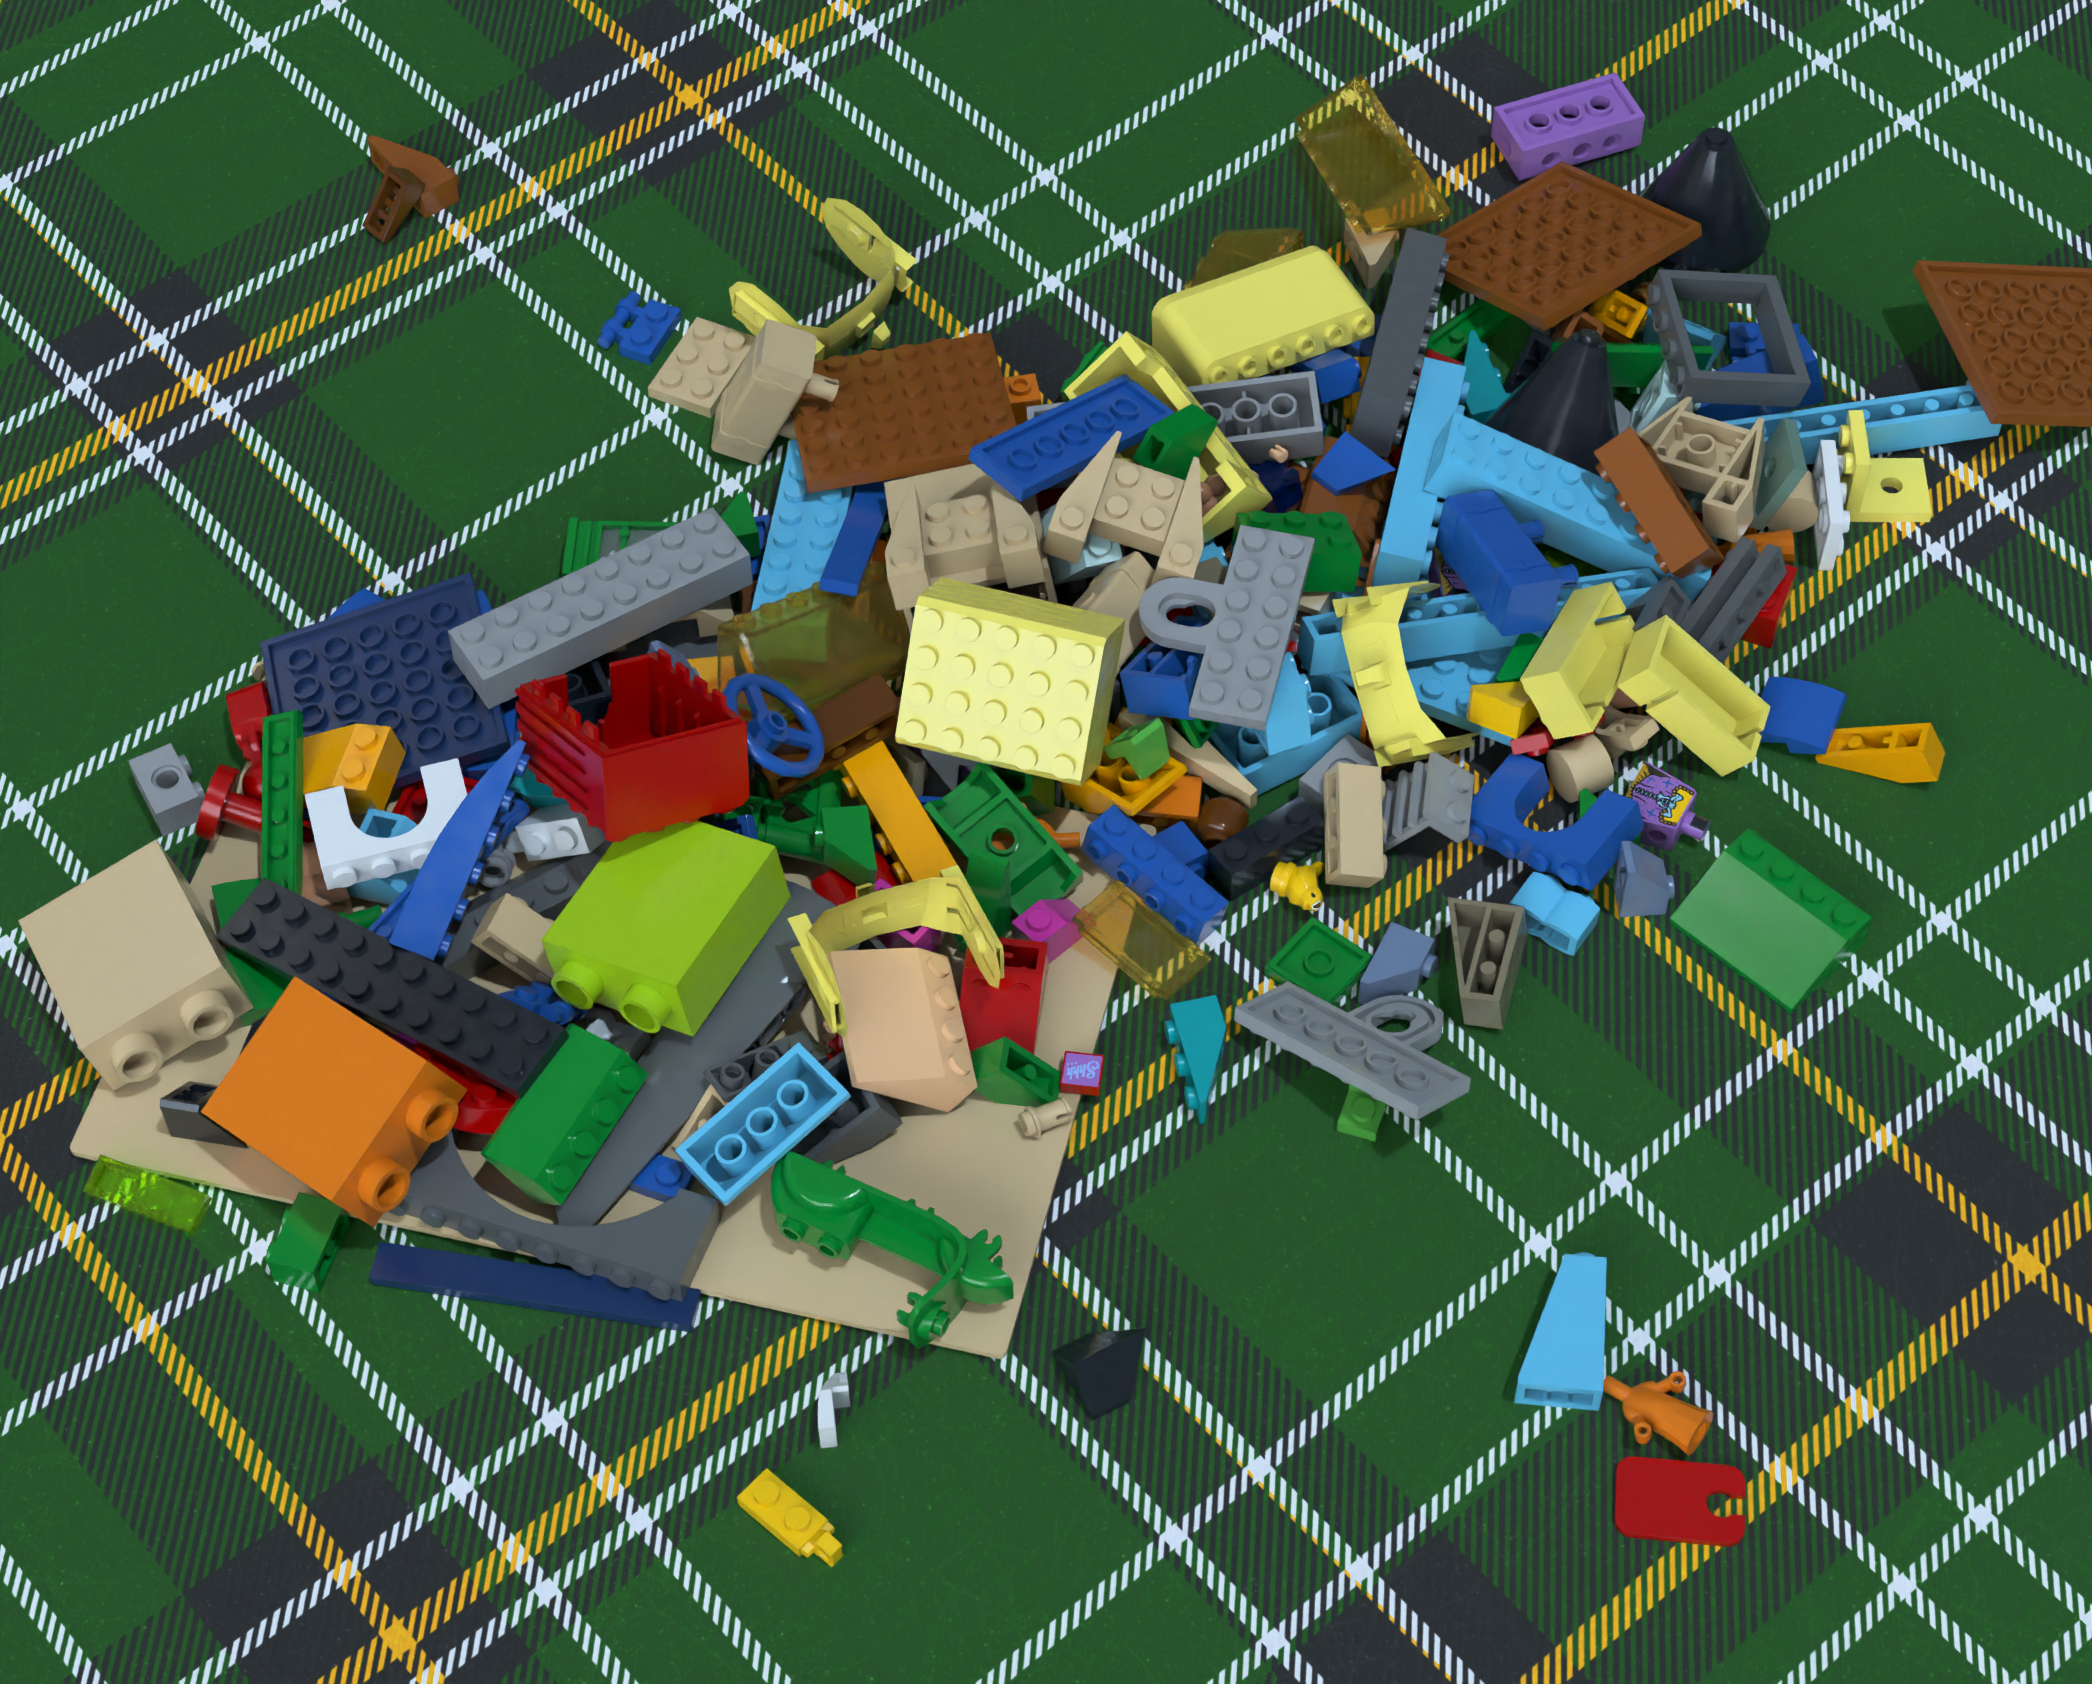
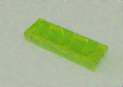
M101 1154L83 1189V1192L88 1196L195 1235L212 1200L206 1193Z

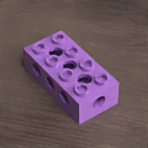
M1615 72L1494 107L1491 138L1520 181L1537 176L1561 161L1572 166L1640 146L1645 115Z

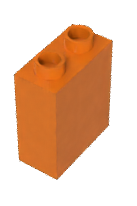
M294 976L203 1107L201 1113L331 1202L374 1227L384 1212L394 1209L405 1198L411 1183L410 1173L430 1144L442 1139L452 1129L458 1115V1103L468 1089L416 1053Z

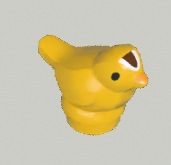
M1280 861L1273 871L1270 890L1277 892L1280 897H1288L1290 903L1302 906L1303 910L1319 911L1323 903V896L1318 888L1317 877L1323 872L1325 865L1317 861L1312 865L1297 867L1293 862L1284 863Z

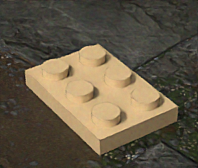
M696 317L648 386L649 397L712 418L721 401L724 390L729 387L751 349L755 336Z

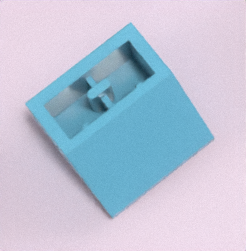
M369 808L359 830L373 837L390 838L409 832L417 824L404 815ZM420 869L393 874L387 878H376L355 883L347 887L349 896L391 905L417 877Z

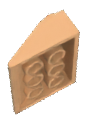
M917 947L830 951L826 955L833 970L844 1005L847 1032L845 1038L842 1037L852 1087L945 1112H950L978 1087L948 956Z

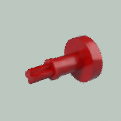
M220 764L217 767L201 806L196 826L197 837L216 842L226 822L262 833V801L236 793L240 780L239 769ZM303 820V842H315L311 822Z

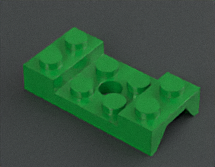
M977 763L964 782L942 799L929 801L923 806L938 833L948 844L952 843L967 861H969L970 852L973 847L1010 860L1011 916L1014 919L1040 899H1062L1083 882V872L988 764ZM999 833H1007L1014 839V844L1007 850H998L993 846L992 839Z

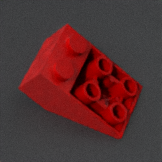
M998 937L1004 952V978L1000 979L999 989L989 985L979 970L967 945L959 1006L970 1055L973 1050L1002 1037H1007L1035 1055L1049 969L1048 942Z

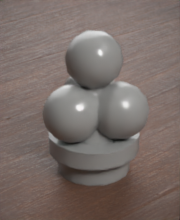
M502 842L483 862L485 866L479 881L484 886L499 887L505 884L512 874V868L516 861L515 856L511 851L504 849Z

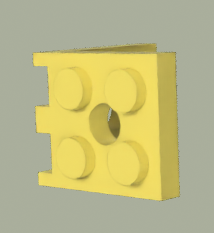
M1848 410L1845 425H1840L1838 441L1840 448L1836 450L1837 455L1843 456V472L1840 477V483H1846L1847 494L1843 508L1845 511H1849L1850 522H1930L1932 509L1923 458H1870L1863 410ZM1889 486L1897 489L1899 492L1888 493L1882 488Z

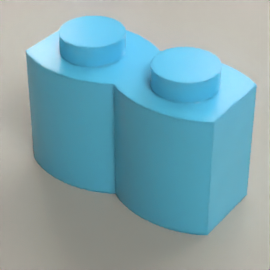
M1532 872L1509 903V905L1525 908L1528 934L1540 937L1548 945L1572 956L1575 955L1596 926L1600 913V907L1595 904L1590 896L1566 890L1554 876L1538 872Z

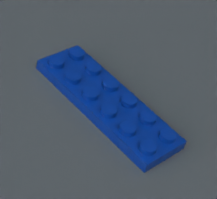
M1123 374L972 447L968 460L1021 502L1083 471L1116 431L1122 432L1117 453L1141 442L1151 425L1175 412L1128 375Z

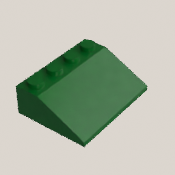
M1748 828L1721 853L1670 917L1669 923L1789 1013H1792L1865 943L1872 917Z

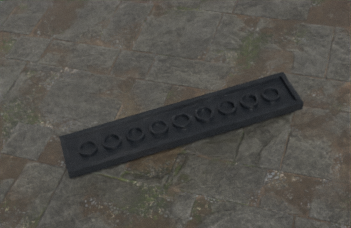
M263 878L215 936L222 946L290 981L296 976L350 1012L519 1099L524 1097L569 1038L564 1027L414 952L389 944L390 940L266 878Z

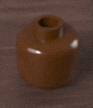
M1221 795L1218 798L1209 799L1201 806L1195 835L1204 848L1209 851L1210 848L1246 828L1249 823V814L1245 807L1232 796Z

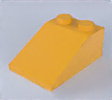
M1110 722L1107 723L1104 745L1124 730ZM1103 749L1101 764L1082 786L1060 781L1065 799L1091 814H1103L1114 804L1127 816H1134L1188 770L1186 765L1170 757L1166 764L1146 779L1141 780L1124 756L1110 760Z
M356 723L304 737L303 808H307L304 794L343 785L350 813L366 815L369 808L384 811L406 754L392 728Z

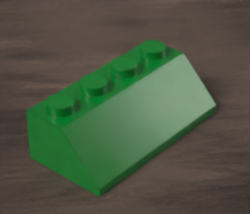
M1552 342V353L1563 342ZM1605 342L1613 394L1617 393V387H1628V393L1642 394L1665 360L1661 354V343ZM1691 344L1698 369L1704 370L1713 354V346Z
M570 1023L566 1027L569 1035L567 1041L524 1097L517 1099L480 1153L535 1203L563 1204L649 1075L621 1048Z

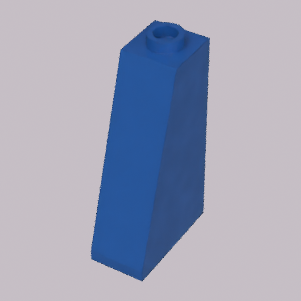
M1804 334L1796 336L1811 385L1798 407L1701 403L1696 412L1693 411V413L1722 422L1775 414L1825 401L1817 358ZM1767 350L1716 370L1774 374Z

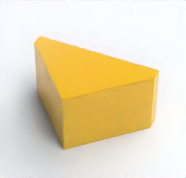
M1521 681L1471 685L1466 713V718L1470 722L1517 739L1540 716L1530 696L1524 691Z

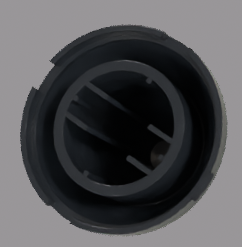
M1714 127L1702 131L1640 195V197L1701 223V237L1658 263L1659 266L1667 270L1701 272L1726 270V273H1737L1752 265L1762 255L1767 246L1771 226L1769 211L1733 136L1722 128Z
M1581 329L1580 332L1572 333L1486 419L1484 425L1601 477L1595 467L1600 461L1594 454V451L1619 435L1607 346L1605 341L1601 339V334L1591 329Z

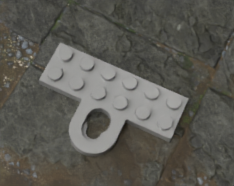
M1240 525L1224 585L1190 578L1172 577L1156 582L1145 591L1139 604V621L1145 635L1153 642L1164 647L1204 654L1189 706V717L1266 730L1314 552L1315 538ZM1193 605L1204 606L1214 614L1213 620L1201 627L1179 625L1168 620L1166 616L1171 609H1184Z
M1286 982L1235 1007L1234 1021L1250 1029L1252 1033L1263 1036L1279 1045L1282 1049L1309 1061L1311 1065L1340 1078L1342 1082L1355 1086L1369 1094L1372 1098L1388 1104L1402 1112L1403 1115L1415 1120L1469 1092L1470 1077L1421 1052L1439 1041L1443 1027L1442 1013L1437 1007L1425 1000L1404 995H1389L1376 998L1347 1013L1304 989ZM1392 1019L1411 1021L1410 1027L1402 1032H1385L1376 1028L1378 1025Z

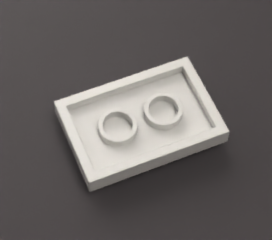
M1835 440L1820 441L1812 473L1815 478L1819 511L1818 519L1813 524L1818 570L1833 571L1836 557L1843 554L1844 539L1842 534L1848 533L1850 526V513L1843 509L1847 494L1846 483H1840V477L1843 472V456L1837 455Z

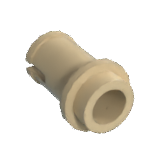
M1060 1097L1058 1100L1036 1108L1026 1106L1024 1112L1018 1114V1120L1026 1136L1033 1135L1034 1137H1039L1043 1130L1065 1122H1071L1073 1115L1071 1113L1067 1114V1112L1072 1111L1067 1099Z

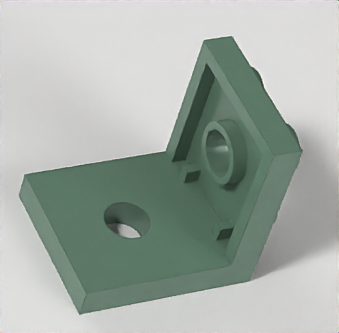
M1783 418L1765 442V453L1754 518L1749 525L1751 528L1763 531L1807 472L1796 421ZM1682 488L1684 497L1693 511L1702 513V501L1706 495Z

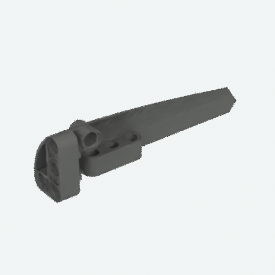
M786 880L791 896L694 1037L662 1026L637 1062L649 1075L563 1204L555 1205L559 1225L594 1226L694 1112L711 1084L703 1074L704 1069L766 1045L796 1011L807 994L808 983L790 949L800 946V943L788 918L806 913L813 925L823 911L836 907L835 904L801 885Z

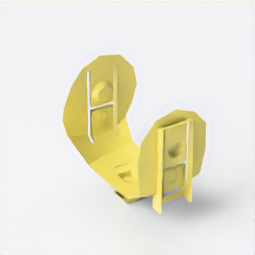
M827 198L821 211L827 230L841 250L863 273L879 282L862 303L829 327L821 328L799 325L780 305L754 284L738 281L729 288L733 307L732 315L741 321L754 336L761 331L769 319L814 334L817 338L814 361L826 360L829 357L839 355L874 326V322L883 314L889 303L894 286L904 292L913 283L912 280L906 277V272L918 261L888 238L879 226L861 209L842 199ZM872 236H874L876 238L873 240V246L871 249ZM885 321L873 331L870 348L881 349L890 341L891 333Z
M1429 580L1366 587L1368 596L1332 600L1337 618L1343 617L1341 634L1354 687L1374 746L1378 767L1428 759L1429 754L1434 751L1440 755H1446L1474 746L1471 737L1481 733L1475 732L1446 738L1421 710L1408 675L1398 622L1404 603L1408 599L1426 594L1440 587L1441 584L1429 583Z
M958 865L940 870V877H930L876 891L875 884L872 883L855 887L856 899L823 911L813 925L806 913L788 918L800 943V946L790 949L832 1033L837 1032L844 1038L847 1032V1023L837 982L826 957L830 951H842L876 935L921 925L962 935L979 970L989 985L999 989L1000 979L1004 978L1003 946Z

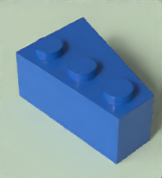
M1177 615L1171 622L1190 627H1201L1207 625L1210 622V618ZM1151 641L1119 673L1129 713L1145 714L1148 717L1161 716L1194 720L1195 718L1189 717V706L1204 654L1168 648Z

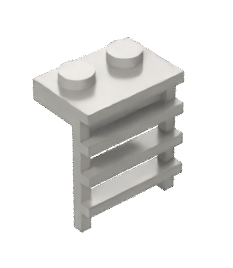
M1434 751L1429 754V762L1426 764L1417 761L1414 763L1411 773L1403 770L1399 772L1396 782L1390 779L1384 781L1386 790L1382 801V817L1386 820V833L1383 838V853L1428 826L1457 843L1468 838L1474 785L1473 774Z

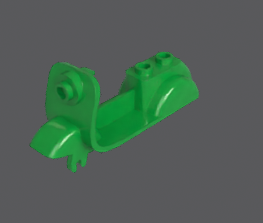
M788 1151L785 1158L782 1157L776 1162L771 1176V1200L779 1230L787 1239L793 1242L803 1241L816 1247L820 1253L829 1258L835 1259L839 1257L844 1260H849L862 1240L941 1277V1280L923 1296L916 1292L908 1293L907 1303L914 1306L910 1313L900 1309L897 1311V1321L901 1325L908 1327L909 1340L917 1349L925 1347L937 1336L942 1337L951 1322L961 1312L967 1300L986 1305L1000 1304L1014 1298L1013 1282L1001 1270L1003 1267L1002 1256L999 1255L993 1259V1263L990 1261L1002 1247L1000 1235L994 1237L992 1243L986 1244L988 1231L983 1229L973 1238L969 1239L962 1235L955 1226L935 1215L934 1208L929 1207L926 1211L917 1207L916 1200L912 1198L906 1202L846 1175L843 1165L837 1170H833L832 1160L820 1164L800 1154Z

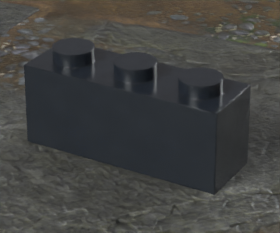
M1300 795L1210 848L1208 853V877L1231 902L1270 879L1276 865L1280 861L1284 863L1293 862L1295 864L1322 848L1325 820Z

